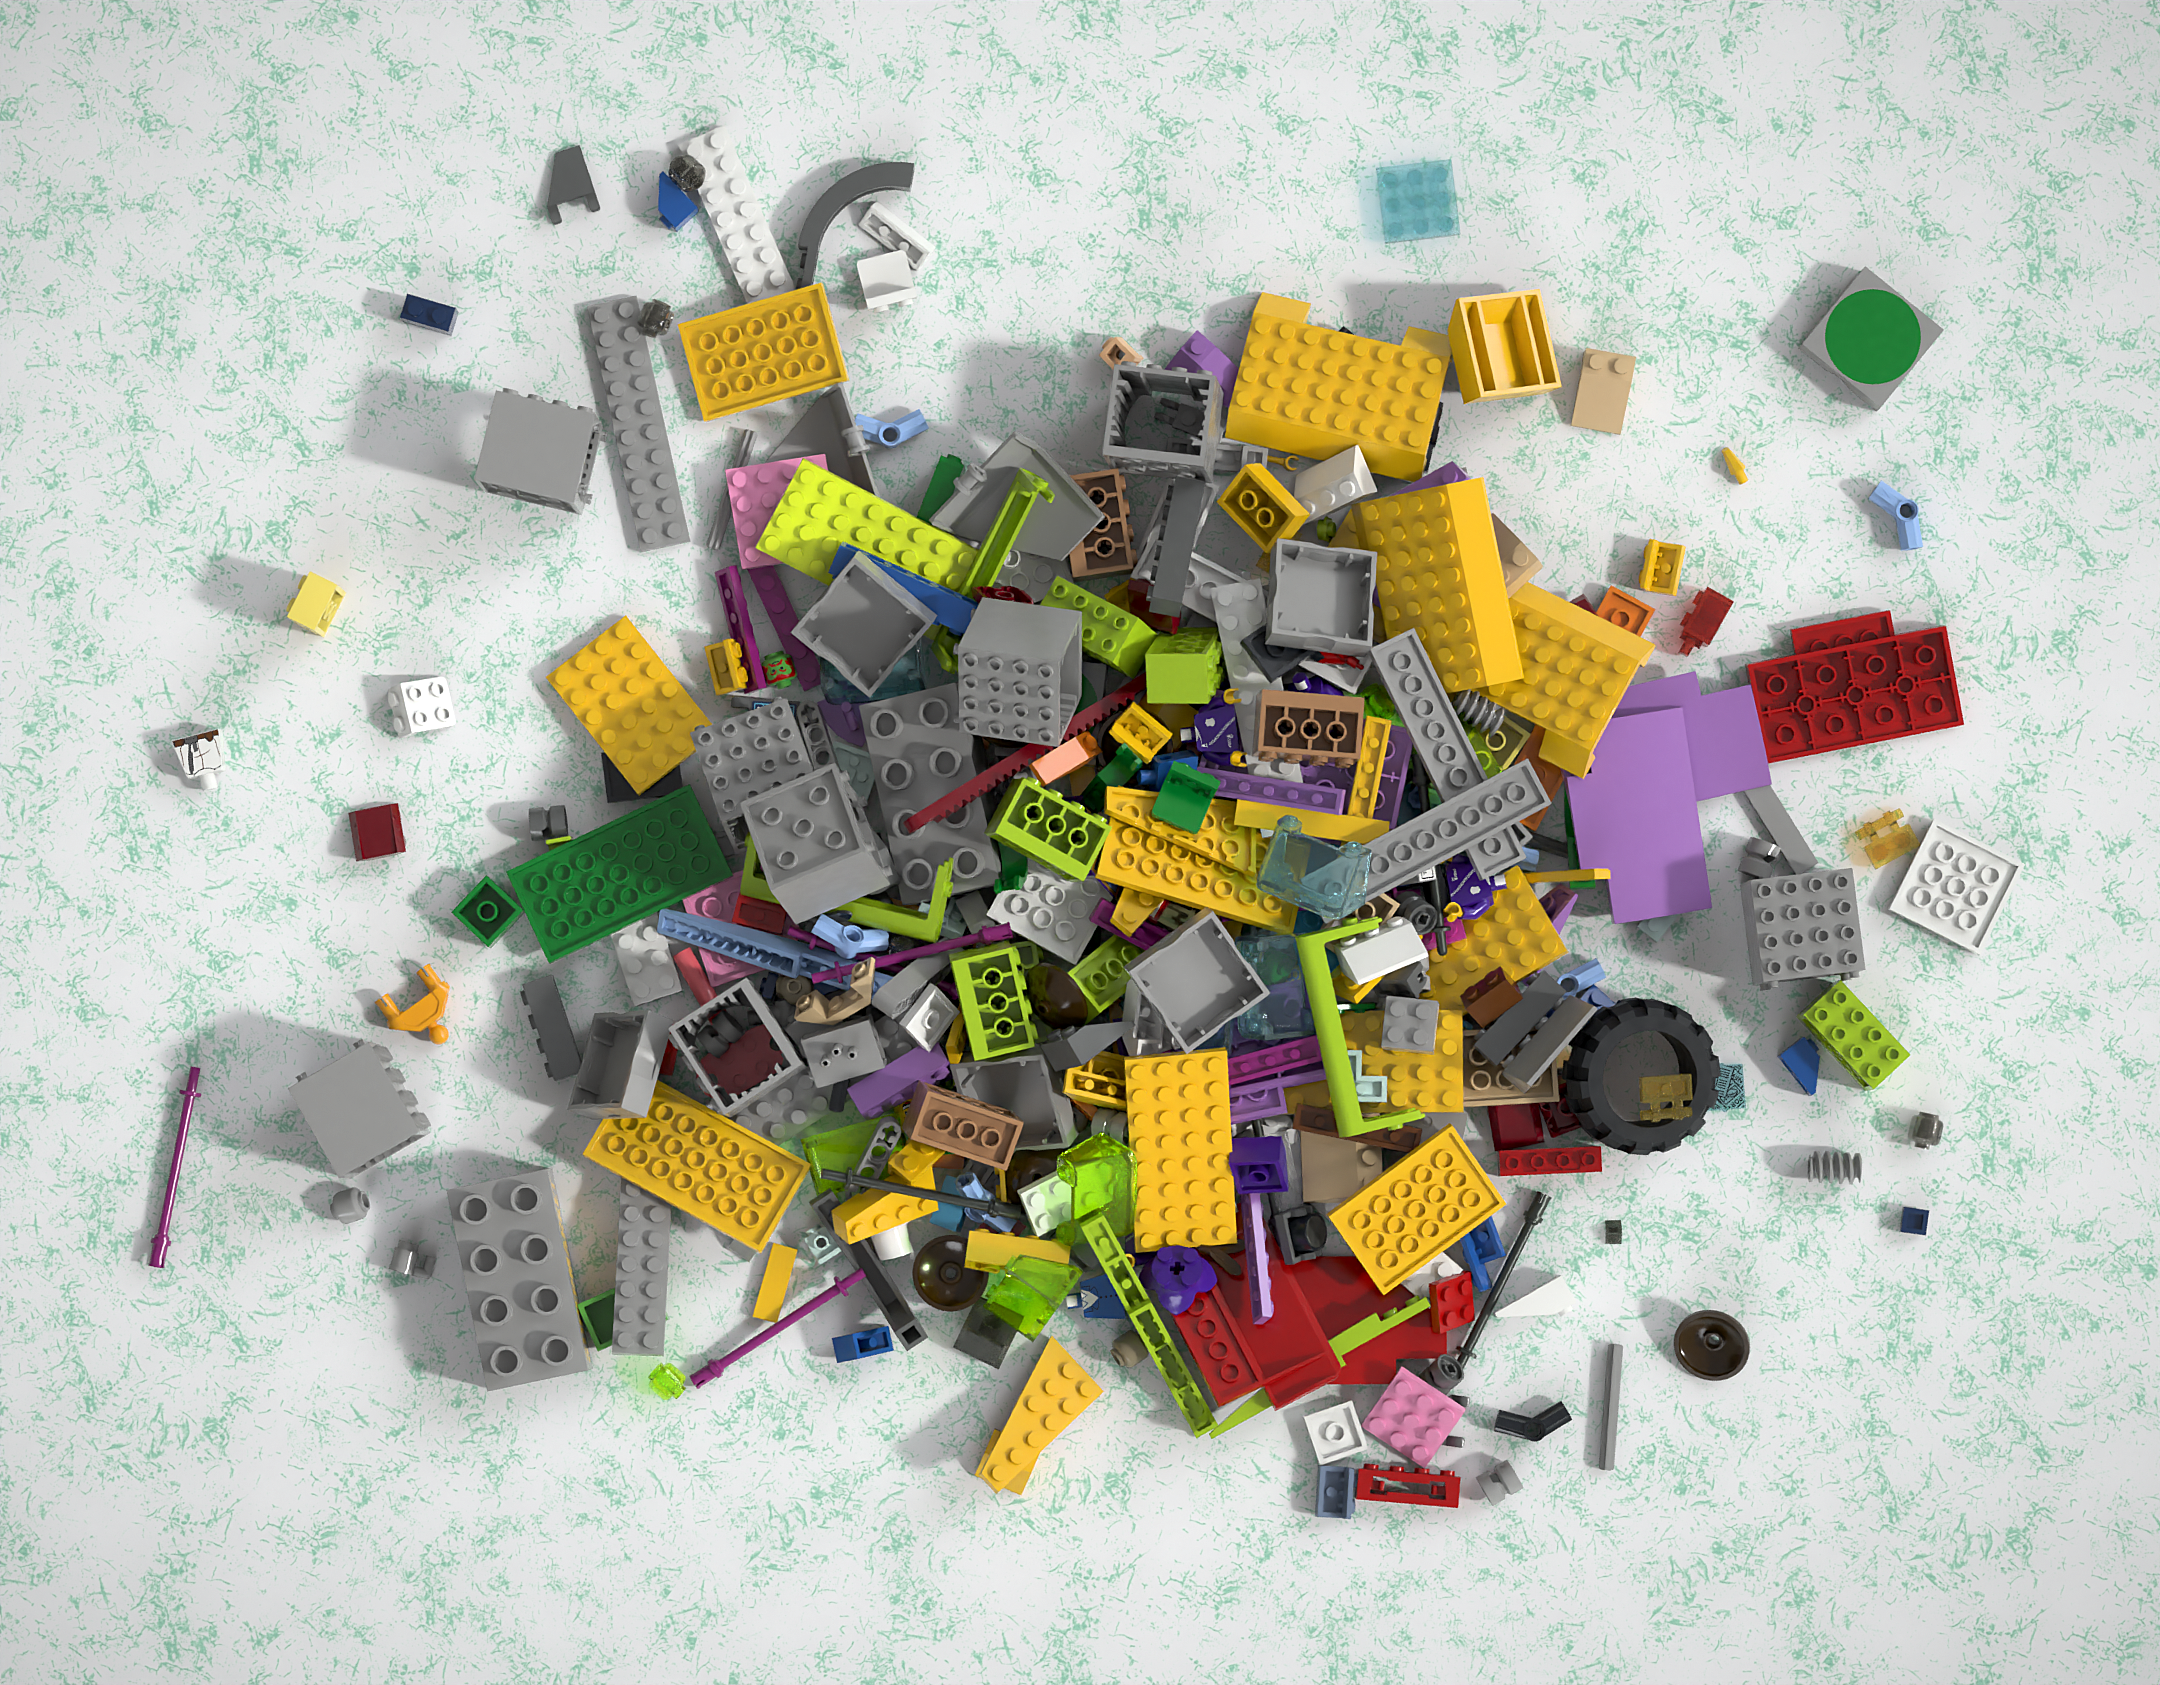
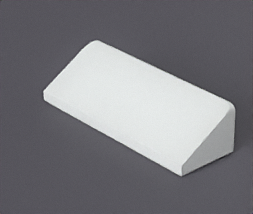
M879 202L871 205L858 224L892 252L898 250L905 251L908 264L916 271L921 268L936 248Z

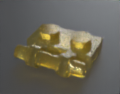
M1900 808L1892 812L1887 811L1883 813V817L1872 823L1868 821L1862 825L1863 828L1855 831L1859 841L1867 836L1872 843L1863 847L1875 870L1921 846L1909 823L1899 827L1896 822L1904 817ZM1889 826L1891 833L1879 838L1877 831Z
M1691 1074L1639 1077L1640 1103H1650L1649 1110L1640 1111L1641 1120L1660 1122L1661 1119L1673 1118L1674 1121L1682 1120L1683 1117H1692V1108L1683 1107V1100H1693ZM1672 1101V1108H1660V1102Z

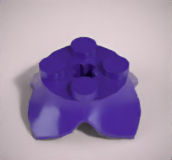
M1180 1245L1160 1248L1157 1255L1145 1263L1139 1274V1281L1142 1286L1147 1290L1156 1291L1161 1305L1175 1316L1191 1306L1197 1292H1207L1217 1283L1216 1274L1212 1266L1200 1257L1198 1252L1192 1247L1188 1248ZM1180 1270L1179 1275H1174V1271Z

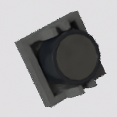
M1301 1203L1275 1215L1276 1229L1279 1234L1281 1253L1284 1257L1285 1265L1315 1259L1316 1256L1322 1255V1248L1327 1240V1226L1322 1216L1313 1212V1207L1310 1203Z

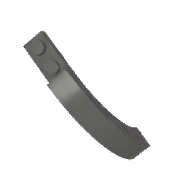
M886 162L861 168L837 181L819 198L811 209L800 234L798 248L799 250L807 251V254L802 253L800 268L804 269L803 278H798L796 290L814 284L821 242L834 218L850 203L868 194L887 190L911 192L915 169L914 163Z
M831 1188L809 1201L811 1207L855 1271L862 1268L866 1274V1277L861 1279L906 1351L927 1339L928 1336L867 1240L862 1239L849 1245L835 1233L831 1211L841 1205Z

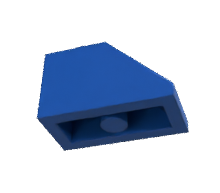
M662 171L659 174L658 211L661 215L659 220L668 230L673 227L678 232L699 210Z
M1801 1037L1777 1057L1806 1094L1812 1096L1816 1093L1820 1056L1817 1054L1819 1048L1811 1038L1806 1040L1805 1037Z
M889 1326L832 1338L837 1363L894 1351Z

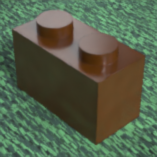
M1500 966L1496 970L1489 972L1474 986L1468 987L1460 995L1466 1011L1484 1028L1521 1001L1523 996L1515 981Z

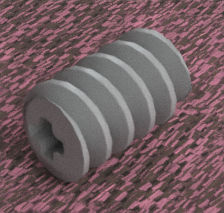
M1471 689L1459 691L1451 702L1452 707L1456 706V715L1464 712L1463 721H1467L1472 717L1471 726L1475 727L1481 723L1480 732L1483 733L1489 729L1488 738H1491L1502 724L1505 710L1499 708L1495 711L1496 703L1492 702L1487 705L1488 698L1484 696L1479 699L1480 693L1478 691H1474L1471 694Z
M1814 1151L1812 1158L1809 1155V1182H1812L1814 1176L1817 1175L1819 1183H1822L1824 1176L1828 1177L1829 1183L1833 1182L1834 1177H1838L1839 1184L1843 1183L1845 1177H1848L1849 1184L1851 1185L1855 1178H1858L1860 1183L1862 1174V1158L1860 1153H1855L1853 1159L1848 1152H1845L1843 1158H1841L1840 1152H1835L1831 1158L1829 1151H1825L1822 1158L1819 1151Z

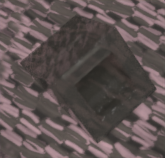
M1605 1220V1244H1621V1220Z

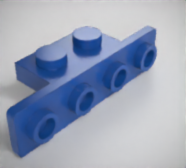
M1490 1216L1459 1239L1463 1247V1258L1469 1264L1472 1272V1282L1479 1292L1492 1288V1283L1484 1263L1506 1256L1493 1218Z

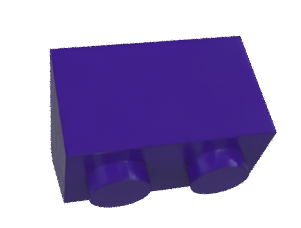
M1282 1136L1232 1138L1229 1166L1238 1194L1288 1192L1287 1159Z

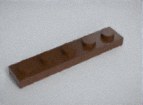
M1301 1103L1296 1104L1291 1127L1300 1131L1407 1153L1419 1146L1422 1128L1403 1125L1402 1128L1396 1130H1388V1127L1354 1136L1339 1137L1334 1110Z

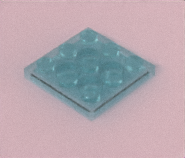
M1451 159L1376 168L1385 244L1461 234Z

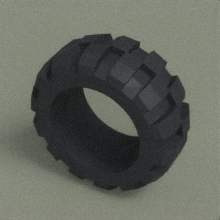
M1635 997L1618 1000L1615 1005L1610 1007L1603 1006L1589 1019V1023L1568 1044L1572 1049L1569 1059L1563 1060L1562 1079L1566 1080L1567 1091L1564 1097L1569 1110L1576 1115L1579 1120V1126L1588 1135L1602 1142L1607 1147L1635 1155H1649L1650 1152L1656 1151L1664 1153L1681 1146L1682 1139L1688 1135L1694 1137L1704 1126L1706 1121L1703 1117L1709 1108L1714 1109L1718 1098L1719 1090L1715 1089L1716 1077L1721 1076L1719 1056L1714 1055L1711 1048L1713 1040L1705 1028L1698 1025L1692 1019L1691 1014L1675 1005L1659 1000ZM1657 1031L1671 1044L1678 1059L1679 1081L1676 1091L1666 1107L1656 1115L1640 1121H1624L1612 1110L1606 1099L1603 1088L1605 1064L1613 1049L1625 1038L1638 1032Z

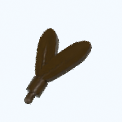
M1237 1239V1243L1212 1246L1201 1244L1200 1247H1192L1199 1250L1201 1254L1209 1255L1227 1273L1235 1276L1241 1275L1242 1272L1239 1264L1229 1255L1242 1252L1245 1249V1240Z

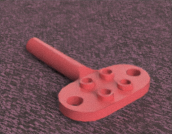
M690 947L673 956L700 1007L718 996L714 988L711 987L709 979ZM721 1011L717 1012L716 1014H714L712 1017H710V1018L708 1019V1021L710 1022L711 1026L713 1025V1024H712V1019H713L716 1015H718ZM762 1024L746 1031L735 1044L729 1043V1050L720 1058L713 1056L709 1052L701 1059V1063L708 1074H714L717 1077V1085L723 1087L728 1095L733 1093L739 1095L767 1079L771 1073L776 1074L777 1072L774 1067L776 1063L782 1065L784 1058L781 1055L783 1053L781 1050L774 1051L770 1047V1040L773 1037L766 1026ZM705 1093V1095L713 1098L711 1094Z

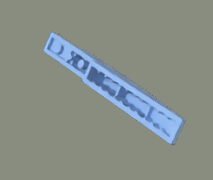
M661 909L659 913L658 933L795 979L799 975L812 979L811 974L835 968V961H838L840 967L857 963L858 961L854 958L845 959L835 952L816 946L810 950V945L715 919L669 909ZM875 971L872 999L875 993L893 977ZM852 974L843 976V983L840 984L838 978L823 981V983L848 991L851 988Z

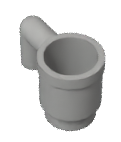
M399 1240L389 1269L429 1279L432 1275L436 1258L426 1255L423 1268L415 1266L419 1255L417 1253L419 1245Z

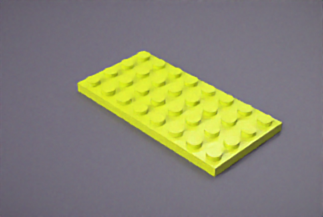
M802 458L755 547L829 586L834 579L832 578L833 575L828 572L840 544L844 541L955 592L959 591L979 549ZM940 623L939 626L931 624L923 635L934 640L942 624Z

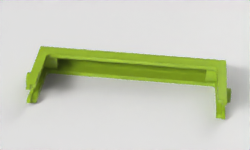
M1019 468L958 593L975 600L971 591L972 587L993 586L1038 493L1047 502L1052 503L1055 494L1049 488L1047 481L1029 470ZM942 624L930 649L940 662L941 668L954 674L955 671L958 672V655L953 654V648L955 643L960 644L964 634L962 636L956 635L948 630V626Z
M748 832L745 838L747 852L740 893L741 895L780 904L770 891L765 874L760 869L761 862L751 834ZM950 857L949 861L944 860L943 865L939 864L929 913L860 897L822 914L837 910L850 911L852 917L848 922L936 943L941 933L947 897L951 896L953 890V882H950L954 858Z
M1378 916L1358 920L1357 917L1342 920V925L1295 937L1339 1137L1354 1136L1388 1127V1130H1396L1402 1128L1403 1123L1425 1117V1113L1421 1114V1111L1419 1109L1416 1110L1415 1107L1362 1119L1324 944L1332 940L1379 928L1378 923L1382 922V918H1378Z

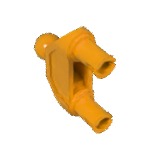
M429 963L423 967L429 976L426 975L423 969L416 972L429 989L427 996L406 1011L401 1012L388 993L382 996L387 1007L380 998L375 1001V1004L388 1021L386 1023L389 1029L423 1032L428 1028L430 1030V1041L441 1045L448 1040L449 1032L445 1026L438 1025L436 1022L443 1018L450 986L447 982H442Z

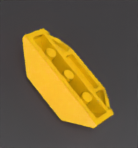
M1101 1051L1084 1065L1066 1069L1063 1093L1076 1101L1119 1111H1127L1123 1058L1127 1056Z

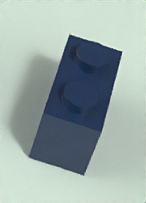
M407 294L400 318L405 323L452 336L459 312L455 307Z

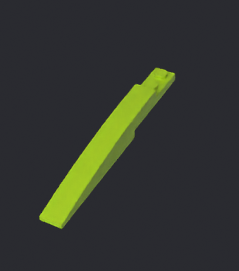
M1101 1212L1079 1225L1195 1437L1198 1438L1211 1431L1218 1424L1103 1213Z
M1416 1295L1405 1302L1407 1305L1405 1308L1398 1311L1395 1307L1382 1314L1385 1319L1380 1321L1378 1315L1373 1313L1329 1339L1328 1342L1341 1367L1346 1365L1342 1358L1343 1354L1430 1307L1431 1305L1427 1298L1423 1297L1420 1299L1419 1295ZM1263 1387L1209 1433L1211 1439L1271 1407L1272 1404Z

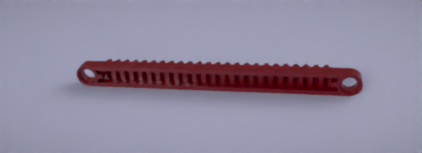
M1146 672L1073 716L1059 746L1088 731L1091 727H1095L1100 721L1103 722L1108 716L1110 717L1116 711L1118 712L1123 707H1127L1135 700L1134 696L1147 688ZM1029 743L904 821L903 825L908 833L911 834L931 821L939 823L952 813L957 812L961 807H965L969 802L972 803L977 797L980 798L985 792L988 793L1002 782H1006L1010 777H1014L1018 772H1022L1031 763L1058 747Z

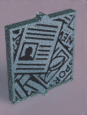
M1720 1063L1721 1076L1716 1077L1715 1089L1719 1090L1718 1098L1714 1109L1709 1108L1707 1111L1722 1110L1727 1112L1728 1109L1746 1108L1743 1064L1724 1065V1063Z

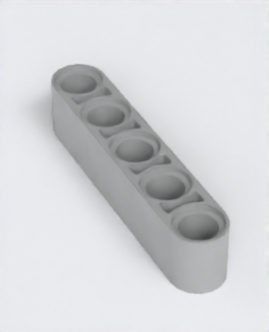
M944 937V938L941 939L939 942L946 941V940H950V939L947 938V937ZM960 947L917 958L875 993L872 1005L890 1018H896L917 1001L930 983L936 986L952 973L948 954L965 950Z

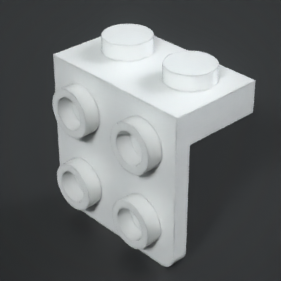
M898 250L857 262L868 311L874 310L875 314L889 310L888 305L898 303L899 307L914 304L912 299H916L917 294L905 251Z
M444 677L400 683L388 689V703L392 707L394 715L393 725L398 732L399 738L409 737L418 732L451 727L455 724L456 720L450 694Z

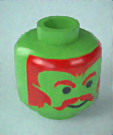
M784 651L764 656L765 661L762 662L761 666L766 684L768 686H777L778 690L791 686V680L797 677V670L792 656L784 654Z

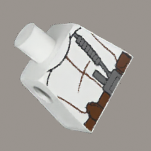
M214 729L172 740L173 747L188 779L200 778L203 791L218 788L215 774L224 772L226 769L222 730Z

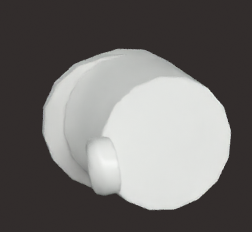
M909 1222L871 1236L879 1260L893 1259L910 1253L912 1263L914 1264L917 1255L909 1241L907 1223Z

